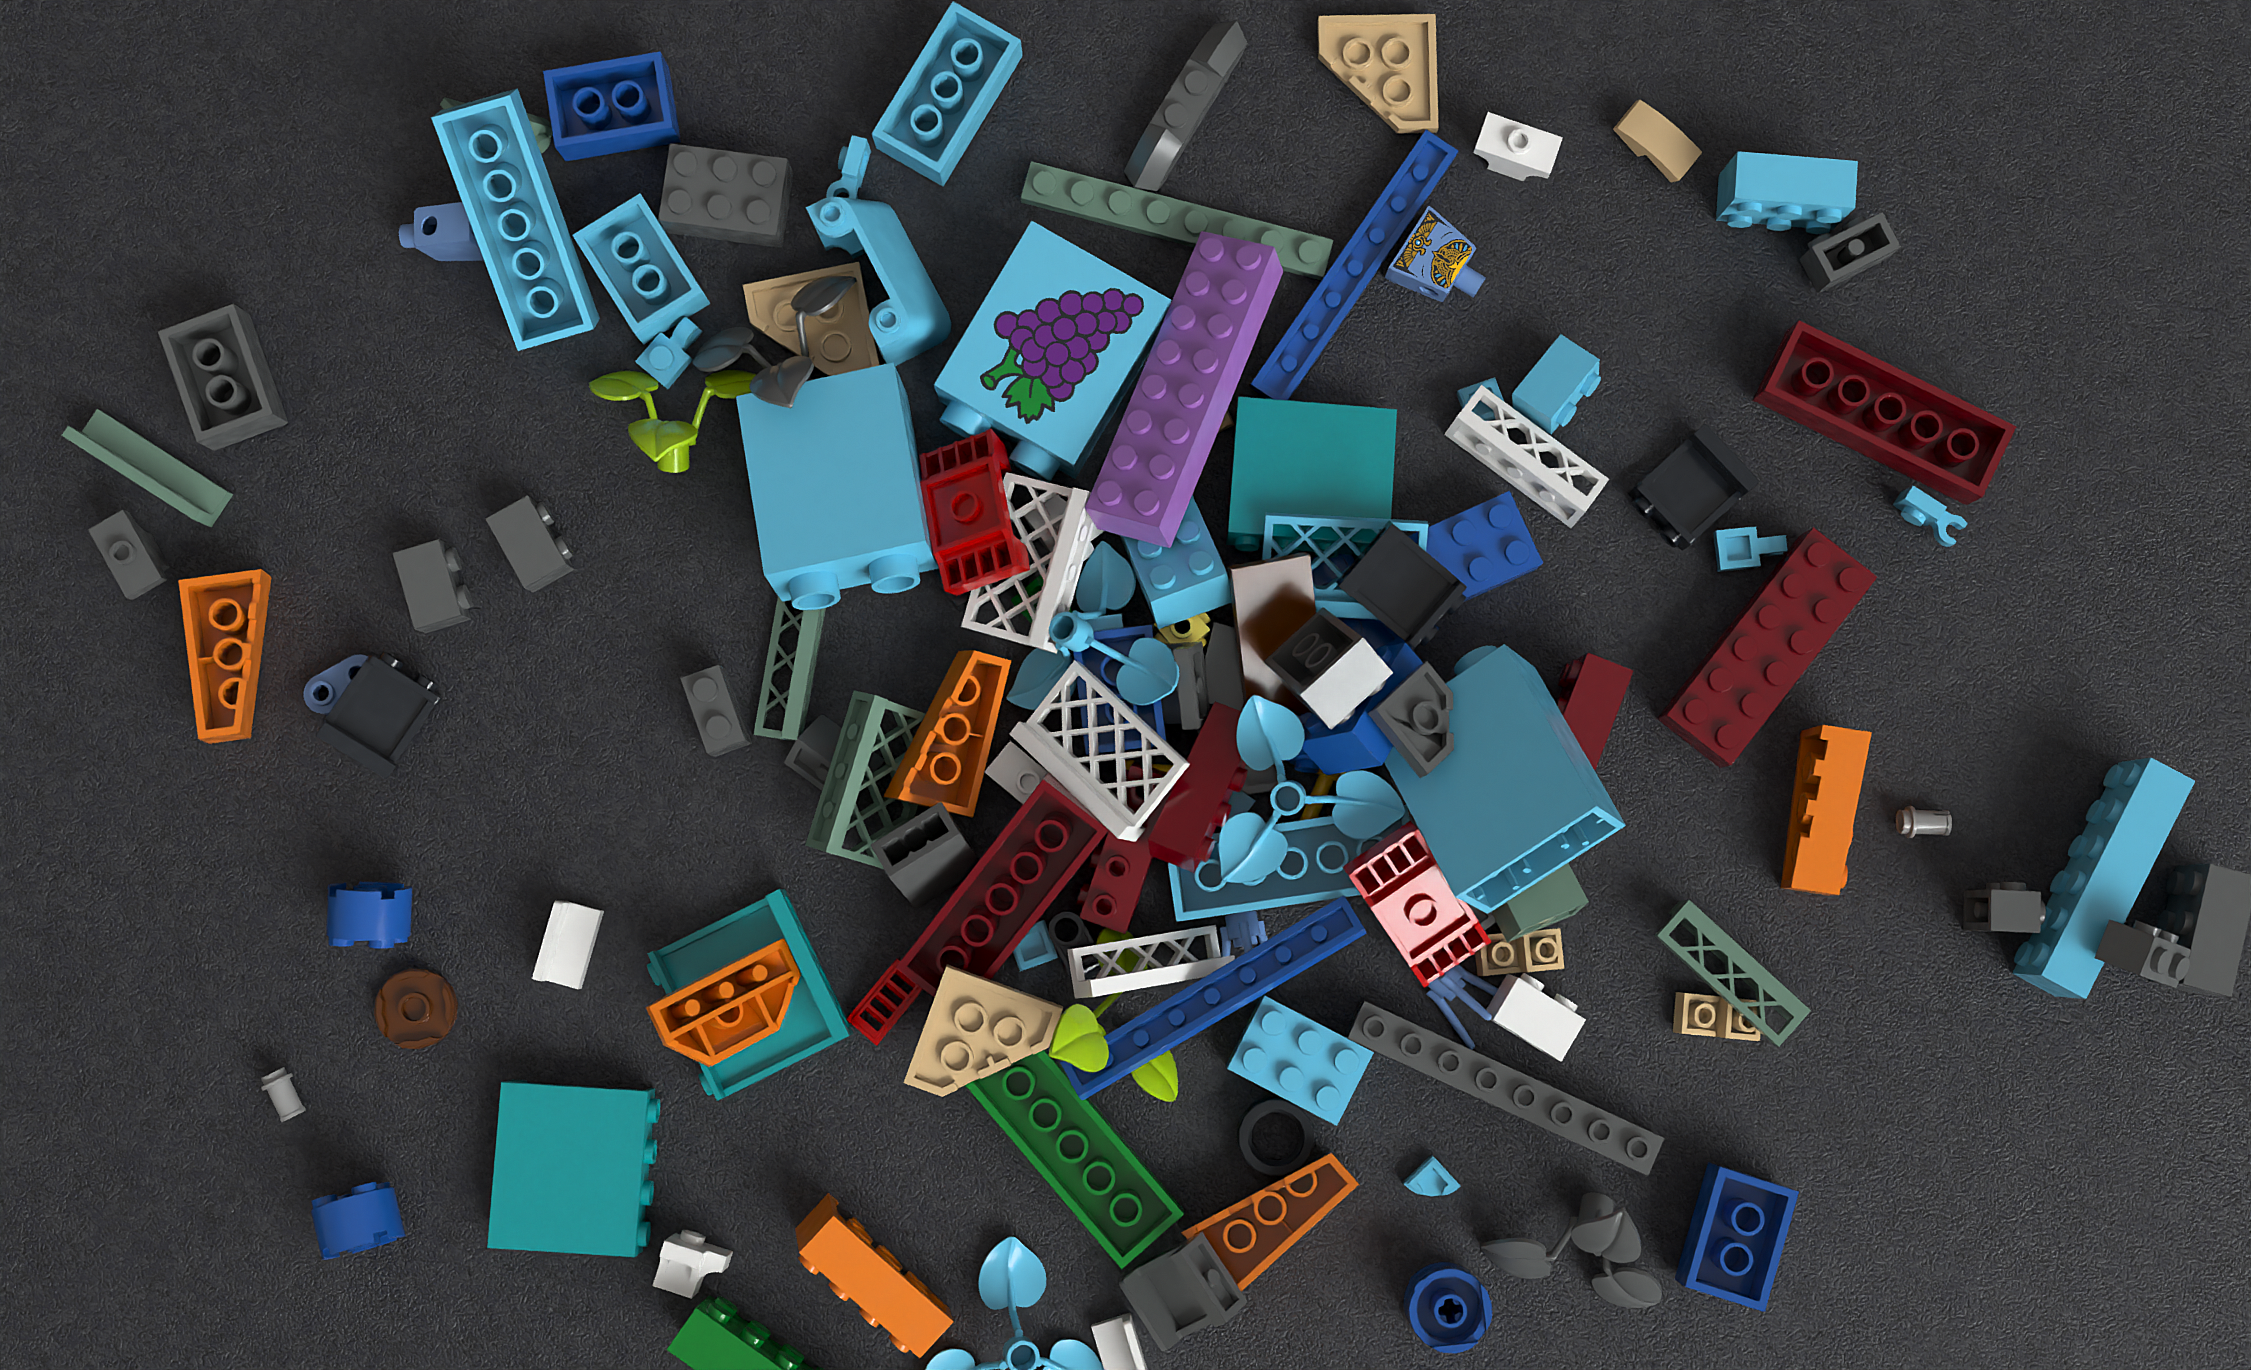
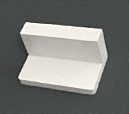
M555 900L532 979L550 981L575 989H582L604 911L569 901Z
M1131 1313L1091 1325L1104 1370H1148Z

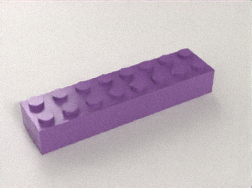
M1201 231L1085 506L1097 529L1171 548L1283 274L1275 247Z

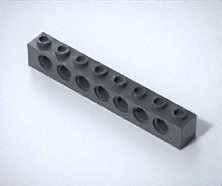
M1361 999L1345 1031L1344 1037L1647 1176L1663 1143L1664 1138Z

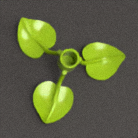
M724 370L707 376L705 378V385L708 387L703 391L692 425L683 421L658 420L652 396L649 393L658 389V382L648 374L637 371L613 372L589 382V388L595 395L608 400L623 401L637 397L643 399L646 403L650 419L631 423L628 426L629 436L645 454L657 462L658 469L664 472L677 473L689 469V446L696 445L698 428L709 398L716 394L720 398L733 399L736 396L752 393L749 384L756 374L741 370Z
M1105 927L1099 933L1096 945L1133 939L1134 937L1128 931L1124 934ZM1124 948L1115 963L1129 973L1132 972L1140 958L1128 948ZM1107 951V952H1102V953H1104L1107 957H1109L1110 954L1112 953V951ZM1098 960V962H1099V964H1100V966H1101V968H1102L1104 964H1103L1101 961ZM1112 970L1108 973V976L1117 975ZM1123 992L1110 994L1093 1012L1081 1004L1068 1007L1061 1015L1054 1030L1048 1054L1049 1057L1066 1061L1086 1072L1094 1073L1104 1069L1109 1058V1048L1104 1038L1107 1034L1104 1028L1097 1023L1096 1019ZM1170 1050L1131 1072L1138 1085L1152 1096L1166 1102L1176 1100L1178 1095V1077L1176 1064Z

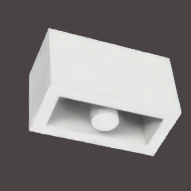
M1525 973L1520 978L1507 974L1486 1009L1492 1015L1490 1020L1549 1057L1562 1061L1586 1019L1575 1013L1578 1006L1559 994H1556L1554 999L1541 992L1544 985Z

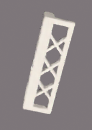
M1482 385L1444 434L1570 528L1583 516L1609 480ZM1479 400L1494 411L1495 420L1484 421L1472 412ZM1507 428H1518L1525 433L1527 444L1517 445L1508 437ZM1549 451L1555 455L1559 468H1548L1542 464L1539 452ZM1582 475L1594 484L1587 496L1573 487L1571 476Z
M1216 925L1067 950L1075 999L1202 978L1235 960L1234 955L1221 957ZM1204 935L1208 959L1198 960L1187 949L1195 936ZM1183 939L1180 945L1174 940ZM1160 942H1164L1175 951L1167 966H1162L1151 957ZM1148 945L1145 951L1139 946ZM1124 948H1128L1140 958L1132 972L1129 973L1115 963ZM1112 951L1109 957L1102 952ZM1092 954L1104 965L1095 979L1085 980L1081 956ZM1181 958H1184L1187 961L1186 963L1178 964ZM1146 964L1152 967V969L1143 970ZM1110 970H1112L1114 973L1117 974V975L1107 976Z

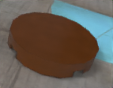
M412 968L394 974L387 980L383 988L379 990L375 998L374 1016L381 1033L394 1042L395 1045L408 1049H422L438 1043L450 1033L457 1019L458 1001L453 987L442 975L430 969Z

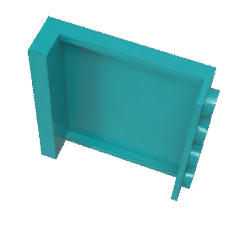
M1238 397L1226 545H1235L1237 550L1248 552L1256 551L1259 547L1263 548L1265 512L1391 519L1397 409ZM1273 524L1272 538L1282 549L1299 536V533L1290 524ZM1299 525L1304 531L1310 527L1309 525ZM1327 526L1319 527L1309 536L1323 552L1340 538L1332 527ZM1340 527L1344 533L1351 529L1346 527ZM1361 528L1350 539L1362 552L1377 534L1372 529ZM1304 540L1288 555L1297 554L1299 551H1315ZM1346 543L1328 556L1329 558L1339 556V554L1355 555V558L1358 557Z
M778 889L766 895V898L658 951L647 953L651 960V963L647 964L649 974L657 986L662 984L666 994L782 938L785 939L801 976L798 984L794 987L791 1001L780 1029L713 1066L708 1067L699 1062L703 1071L699 1074L700 1082L707 1095L714 1094L717 1101L854 1034L785 889Z
M507 1080L501 1082L487 1248L636 1257L643 1252V1247H648L651 1235V1223L645 1222L646 1205L652 1204L654 1195V1182L648 1180L649 1164H654L657 1156V1140L651 1139L653 1123H658L660 1116V1099L655 1098V1089L638 1090L527 1083V1080Z

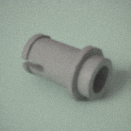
M1907 806L1904 810H1898L1896 814V829L1899 834H1904L1907 838H1913L1915 834L1948 836L1952 828V817L1949 815V810H1915L1913 806Z
M285 1067L261 1078L264 1084L261 1089L262 1091L267 1090L281 1122L306 1111L290 1080L293 1074H287Z

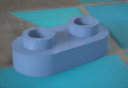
M353 655L311 678L304 688L306 705L316 713L328 715L353 679L354 671L362 666L368 656ZM327 687L329 695L327 699L321 701L318 697V692L321 688Z

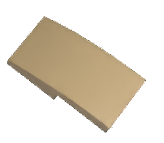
M1641 100L1635 101L1613 128L1637 157L1647 155L1670 182L1680 181L1702 153L1671 121Z
M1560 928L1537 930L1508 943L1502 933L1487 934L1491 943L1475 952L1477 976L1564 969Z
M1676 992L1673 1033L1760 1041L1761 1033L1721 996ZM1738 998L1741 1002H1756V1000ZM1757 1006L1748 1007L1757 1015Z

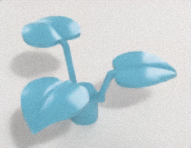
M1101 541L1087 560L1079 578L1076 599L1079 608L1084 612L1080 613L1074 610L1072 613L1061 612L1054 616L1049 626V634L1051 639L1056 642L1057 654L1036 648L1026 657L1018 671L1015 683L1006 697L1011 703L1035 711L1072 664L1073 659L1068 649L1080 652L1090 646L1124 663L1117 674L1116 684L1119 694L1126 701L1135 705H1149L1174 691L1179 680V667L1176 661H1174L1173 652L1167 645L1154 638H1140L1133 643L1129 657L1095 640L1092 626L1084 621L1105 616L1106 609L1119 610L1123 608L1131 599L1136 587L1134 569L1108 543ZM1077 679L1070 686V697L1076 688Z
M1252 696L1247 701L1240 714L1236 738L1239 754L1243 761L1253 770L1262 771L1275 764L1279 784L1271 792L1270 801L1274 811L1267 823L1256 813L1244 812L1233 816L1223 826L1218 843L1221 878L1223 881L1232 883L1249 882L1260 879L1275 871L1286 857L1288 841L1283 833L1272 828L1281 814L1286 816L1293 815L1300 811L1305 803H1335L1336 805L1332 811L1333 822L1344 835L1353 839L1372 838L1405 815L1403 802L1394 788L1378 775L1368 771L1354 770L1342 774L1336 783L1337 796L1306 795V791L1300 783L1286 779L1282 760H1290L1296 757L1303 747L1305 734L1300 719L1288 708L1260 696Z
M1010 1236L999 1242L989 1252L978 1276V1289L985 1305L994 1310L1003 1309L1008 1306L1014 1337L1010 1338L1003 1347L1004 1359L1001 1361L984 1362L975 1366V1361L969 1352L962 1349L949 1348L937 1353L929 1361L925 1370H1005L1008 1367L1011 1370H1035L1042 1365L1045 1366L1042 1370H1104L1096 1354L1081 1341L1061 1339L1055 1342L1050 1350L1048 1359L1040 1357L1034 1343L1029 1338L1023 1336L1016 1306L1029 1307L1040 1299L1046 1287V1273L1038 1257L1016 1237Z

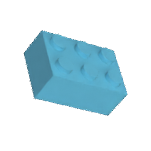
M1738 151L1719 174L1716 221H1727L1728 226L1736 228L1749 227L1752 224H1765L1767 229L1774 231H1785L1791 229V227L1806 228V232L1812 234L1828 233L1855 209L1858 161Z
M641 194L636 195L572 235L632 331L644 345L656 338L660 332L664 333L680 323L684 317L688 318L711 304Z
M1193 495L1171 548L1120 535L1158 629L1232 602L1228 574Z
M1262 995L1226 1064V1068L1337 1126L1374 1052Z

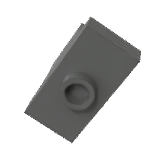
M121 510L88 529L127 599L133 600L167 580L164 571L170 568L152 534L144 531L133 519L130 512Z

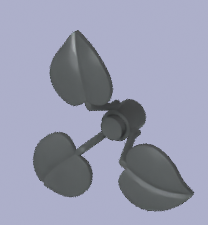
M823 277L808 283L793 297L791 307L793 310L798 311L795 317L802 356H794L782 363H778L776 366H771L752 345L748 344L754 337L752 330L746 327H734L723 330L706 341L691 361L693 366L697 370L704 372L717 371L735 362L742 353H748L764 368L749 384L752 394L765 402L792 408L795 397L806 381L813 380L810 374L814 369V364L809 358L804 326L805 317L807 315L817 316L830 309L857 282L856 277Z
M1590 1192L1582 1196L1578 1217H1570L1568 1227L1551 1251L1546 1252V1248L1542 1243L1526 1238L1492 1240L1481 1243L1480 1246L1482 1252L1503 1271L1519 1278L1536 1279L1550 1274L1552 1265L1549 1261H1554L1571 1237L1580 1249L1594 1253L1596 1256L1602 1255L1605 1273L1594 1275L1592 1286L1596 1293L1604 1300L1626 1308L1650 1307L1661 1301L1662 1287L1651 1274L1636 1268L1623 1267L1614 1270L1611 1261L1628 1263L1637 1260L1641 1254L1642 1245L1637 1228L1625 1208L1613 1212L1614 1202L1611 1198L1601 1193Z

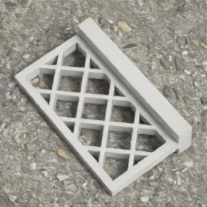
M1006 472L1003 484L1011 523L1014 522L1022 537L1020 541L1027 546L1035 563L1030 565L1029 571L1014 575L993 588L992 584H988L971 590L961 627L1057 654L1058 649L1055 647L1056 642L1050 637L1049 626L1054 616L1061 612H1069L1094 527V522L1085 509L1091 492ZM1015 484L1026 486L1033 498L1031 502L1018 510H1015L1011 502ZM1037 490L1045 491V493L1039 496ZM1056 495L1068 497L1064 513L1052 520L1043 503ZM1038 507L1046 524L1028 535L1020 518ZM1050 531L1055 540L1053 552L1040 558L1032 542ZM1039 570L1044 580L1042 590L1029 598L1021 580ZM1015 585L1023 602L1006 612L997 595ZM991 599L999 617L986 625L975 622L979 607ZM1026 609L1033 619L1028 636L1017 634L1010 621L1011 618ZM1001 624H1004L1007 631L996 627L1000 626Z
M1075 660L1026 723L1019 721L1010 732V735L1118 839L1136 842L1145 830L1142 824L1190 765L1082 663ZM1080 676L1086 681L1087 699L1071 701L1070 686ZM1096 692L1100 694L1102 698H1096ZM1109 703L1114 707V725L1097 727V705ZM1087 706L1088 728L1072 730L1071 708ZM1062 709V731L1050 732L1042 724L1043 720L1051 710ZM1123 717H1124L1126 720H1128L1130 723L1124 724V723H1123ZM1137 729L1141 733L1142 751L1125 753L1124 730ZM1115 731L1116 754L1099 755L1098 733ZM1089 734V757L1077 758L1073 754L1072 736ZM1063 737V743L1057 738ZM1151 743L1158 749L1151 750ZM1165 755L1174 763L1164 778L1153 779L1152 756ZM1142 757L1143 780L1126 781L1125 759ZM1116 760L1117 783L1105 784L1100 780L1099 762ZM1084 763H1090V769ZM1144 786V803L1135 813L1127 805L1126 788ZM1111 789H1117V795Z

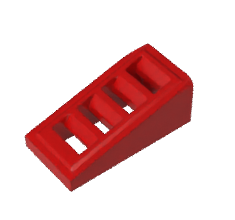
M896 958L846 1019L876 1046L924 991L923 988L896 968L901 961L900 958ZM895 974L913 988L909 994L891 980ZM885 986L903 1000L899 1006L881 992ZM875 998L893 1012L889 1018L871 1004ZM865 1010L883 1025L879 1031L861 1017Z

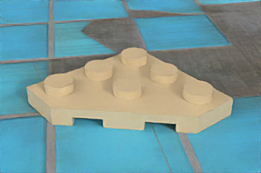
M1435 14L1318 16V59L1397 133H1424L1425 130L1437 133L1439 126Z
M859 262L743 285L751 325L795 355L802 356L795 317L798 311L793 310L791 307L793 297L805 285L823 277H856L857 282L830 309L817 316L807 315L805 317L804 326L809 358L813 361L814 367L827 376L880 365L876 342L868 324L870 312Z
M947 964L904 1083L943 1097L970 1082L1010 1066L1011 1063L1026 1056L1045 1050L1050 1046L1063 1006Z

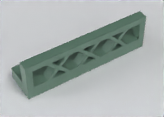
M99 409L95 411L82 432L68 426L62 434L63 437L191 519L209 527L213 526L233 496L229 491Z
M778 596L753 735L795 742L805 729L826 608L803 610V612L794 617L786 606L787 601L782 602ZM786 612V614L790 618V621L783 625L784 616ZM795 625L799 631L797 649L787 656L780 646L781 634ZM779 651L784 659L776 664ZM788 664L793 671L790 689L781 695L773 684L774 673ZM772 690L777 698L769 703ZM781 703L786 710L782 731L766 729L767 712Z
M1690 900L1679 901L1669 912L1672 915L1670 919L1654 936L1773 1045L1780 1047L1811 1010ZM1680 923L1695 936V946L1681 947L1669 934ZM1703 950H1710L1725 964L1726 974L1712 975L1704 968ZM1687 951H1696V960ZM1726 978L1727 988L1717 979ZM1734 978H1741L1756 992V1002H1741L1735 996ZM1757 1006V1015L1748 1007ZM1764 1006H1772L1787 1020L1777 1033L1765 1023Z

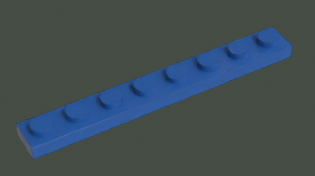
M1425 130L1250 385L1251 389L1266 399H1290L1458 154L1457 149L1428 130Z
M1343 895L1105 1035L1104 1038L1109 1048V1058L1104 1069L1092 1073L1081 1070L1066 1061H1061L1060 1063L1078 1097L1083 1101L1367 933Z

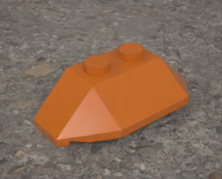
M782 938L733 960L664 995L647 1006L646 1009L664 1046L710 1067L780 1029L790 1004L794 987L798 984L801 973L785 939Z

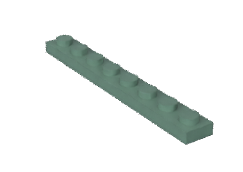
M1032 161L1021 195V203L1194 248L1201 231L1273 246L1283 271L1321 281L1324 278L1333 240Z

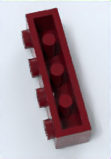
M1216 701L1214 702L1186 760L1190 765L1176 781L1148 838L1149 854L1193 873H1195L1200 861L1205 863L1208 861L1215 844L1212 835L1217 826L1223 827L1232 807L1228 803L1233 791L1238 793L1241 791L1248 774V770L1244 769L1246 763L1239 754L1236 738L1238 721L1242 711Z
M1135 761L1131 765L1130 770L1126 769V781L1143 780L1142 763ZM1152 767L1153 779L1164 778L1168 773ZM1174 785L1142 824L1145 830L1136 842L1118 839L1109 830L1104 846L1097 844L1089 867L1096 869L1091 884L1083 883L1076 904L1083 907L1079 918L1126 934L1153 860V856L1149 854L1148 838ZM1144 786L1126 788L1127 805L1135 813L1144 803Z

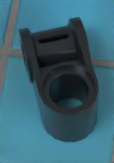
M1063 910L1057 912L1051 918L1048 932L1061 957L1060 960L1072 981L1067 950L1096 945L1097 941L1092 938L1084 921L1079 918L1080 916L1072 910ZM1071 918L1077 923L1078 932L1074 938L1063 940L1057 936L1055 925L1060 919ZM1092 954L1081 956L1082 965L1094 959L1092 963L1083 967L1085 980H1088L1100 972L1101 966L1098 959Z

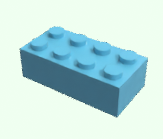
M952 1L872 132L876 148L943 187L1023 56L1021 40Z

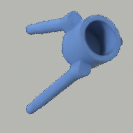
M1256 911L1225 916L1226 927L1220 928L1222 939L1221 957L1230 956L1231 940H1233L1234 948L1243 947L1244 953L1252 950V945L1258 944L1257 937L1260 944L1268 940L1264 921H1258Z
M1457 965L1445 972L1443 976H1439L1428 985L1430 990L1426 995L1438 1005L1467 1048L1472 1050L1475 1047L1474 1042L1443 997L1445 996L1449 1001H1452L1457 995L1471 1009L1488 1021L1492 1018V1015L1463 989L1466 983L1462 979L1495 996L1498 988L1466 971L1461 965Z

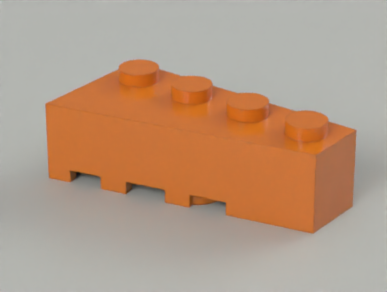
M262 569L178 580L198 739L212 744L251 738L271 576Z
M975 650L958 651L883 797L927 808L942 802L949 813L973 818L1011 660Z
M1820 725L1801 731L1780 888L1822 895H1839L1840 889L1845 887L1848 876V868L1845 864L1848 849L1852 842L1853 824L1872 732L1828 725Z
M1330 1153L1181 1233L1189 1239L1203 1232L1239 1289L1243 1291L1354 1190L1359 1183L1334 1154Z
M828 1193L795 1228L798 1250L801 1254L798 1257L799 1261L811 1273L817 1275L820 1271L831 1281L829 1287L842 1300L847 1301L851 1298L861 1307L859 1313L869 1324L874 1327L881 1324L891 1333L888 1336L889 1339L900 1351L907 1353L911 1350L917 1357L921 1358L954 1322L950 1309L912 1272L908 1271L905 1275H902L899 1272L902 1269V1265L884 1245H878L875 1249L871 1245L873 1242L872 1238L864 1230L865 1227L855 1217L846 1221L837 1212L836 1206L839 1202Z

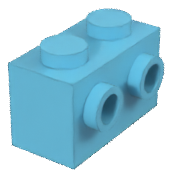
M1560 334L1512 393L1513 409L1551 435L1559 424L1564 427L1572 419L1577 409L1575 405L1583 395L1590 396L1597 388L1601 380L1599 376L1600 359Z

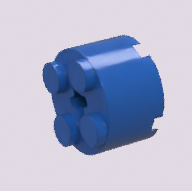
M347 882L328 885L326 935L329 937L330 946H353L354 941H369L370 948H393L394 943L408 941V937L411 936L412 886L404 887V884L393 882H359V885L353 886V890H346Z
M371 1182L351 1188L353 1196L346 1194L337 1197V1194H332L311 1201L313 1206L311 1215L322 1260L340 1257L339 1253L346 1250L347 1253L352 1252V1254L365 1251L406 1236L395 1189L390 1187L389 1182L380 1184Z
M1449 1262L1430 1264L1411 1276L1404 1295V1311L1416 1335L1425 1344L1443 1353L1463 1352L1477 1344L1478 1340L1487 1331L1492 1319L1491 1300L1481 1282L1466 1268ZM1450 1299L1456 1306L1451 1307L1450 1315L1445 1316L1439 1307L1444 1305V1300Z

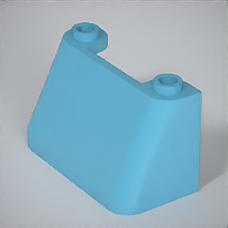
M831 196L806 207L826 251L833 247H839L846 250L852 259L866 253L890 299L873 308L868 322L870 331L886 364L894 362L896 367L948 338L952 326L949 313L895 211L890 205L880 201Z

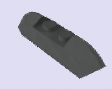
M1237 21L1214 24L1209 29L1147 126L1124 170V173L1135 188L1159 190L1240 60L1248 43Z

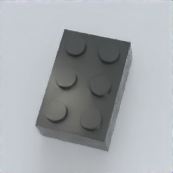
M670 144L658 221L669 234L783 248L794 172L787 158Z
M231 304L158 331L198 443L215 451L288 424L251 316L235 304Z
M1324 607L1264 661L1266 666L1291 694L1330 729L1346 722L1354 714L1355 707L1367 696H1372L1384 687L1386 679L1393 673L1362 636Z
M2213 864L2176 865L2175 871L2170 874L2167 880L2168 902L2166 910L2159 917L2157 928L2179 936L2176 944L2191 949L2188 957L2190 966L2186 976L2179 980L2177 988L2151 979L2149 982L2193 994L2232 997L2251 913V874Z

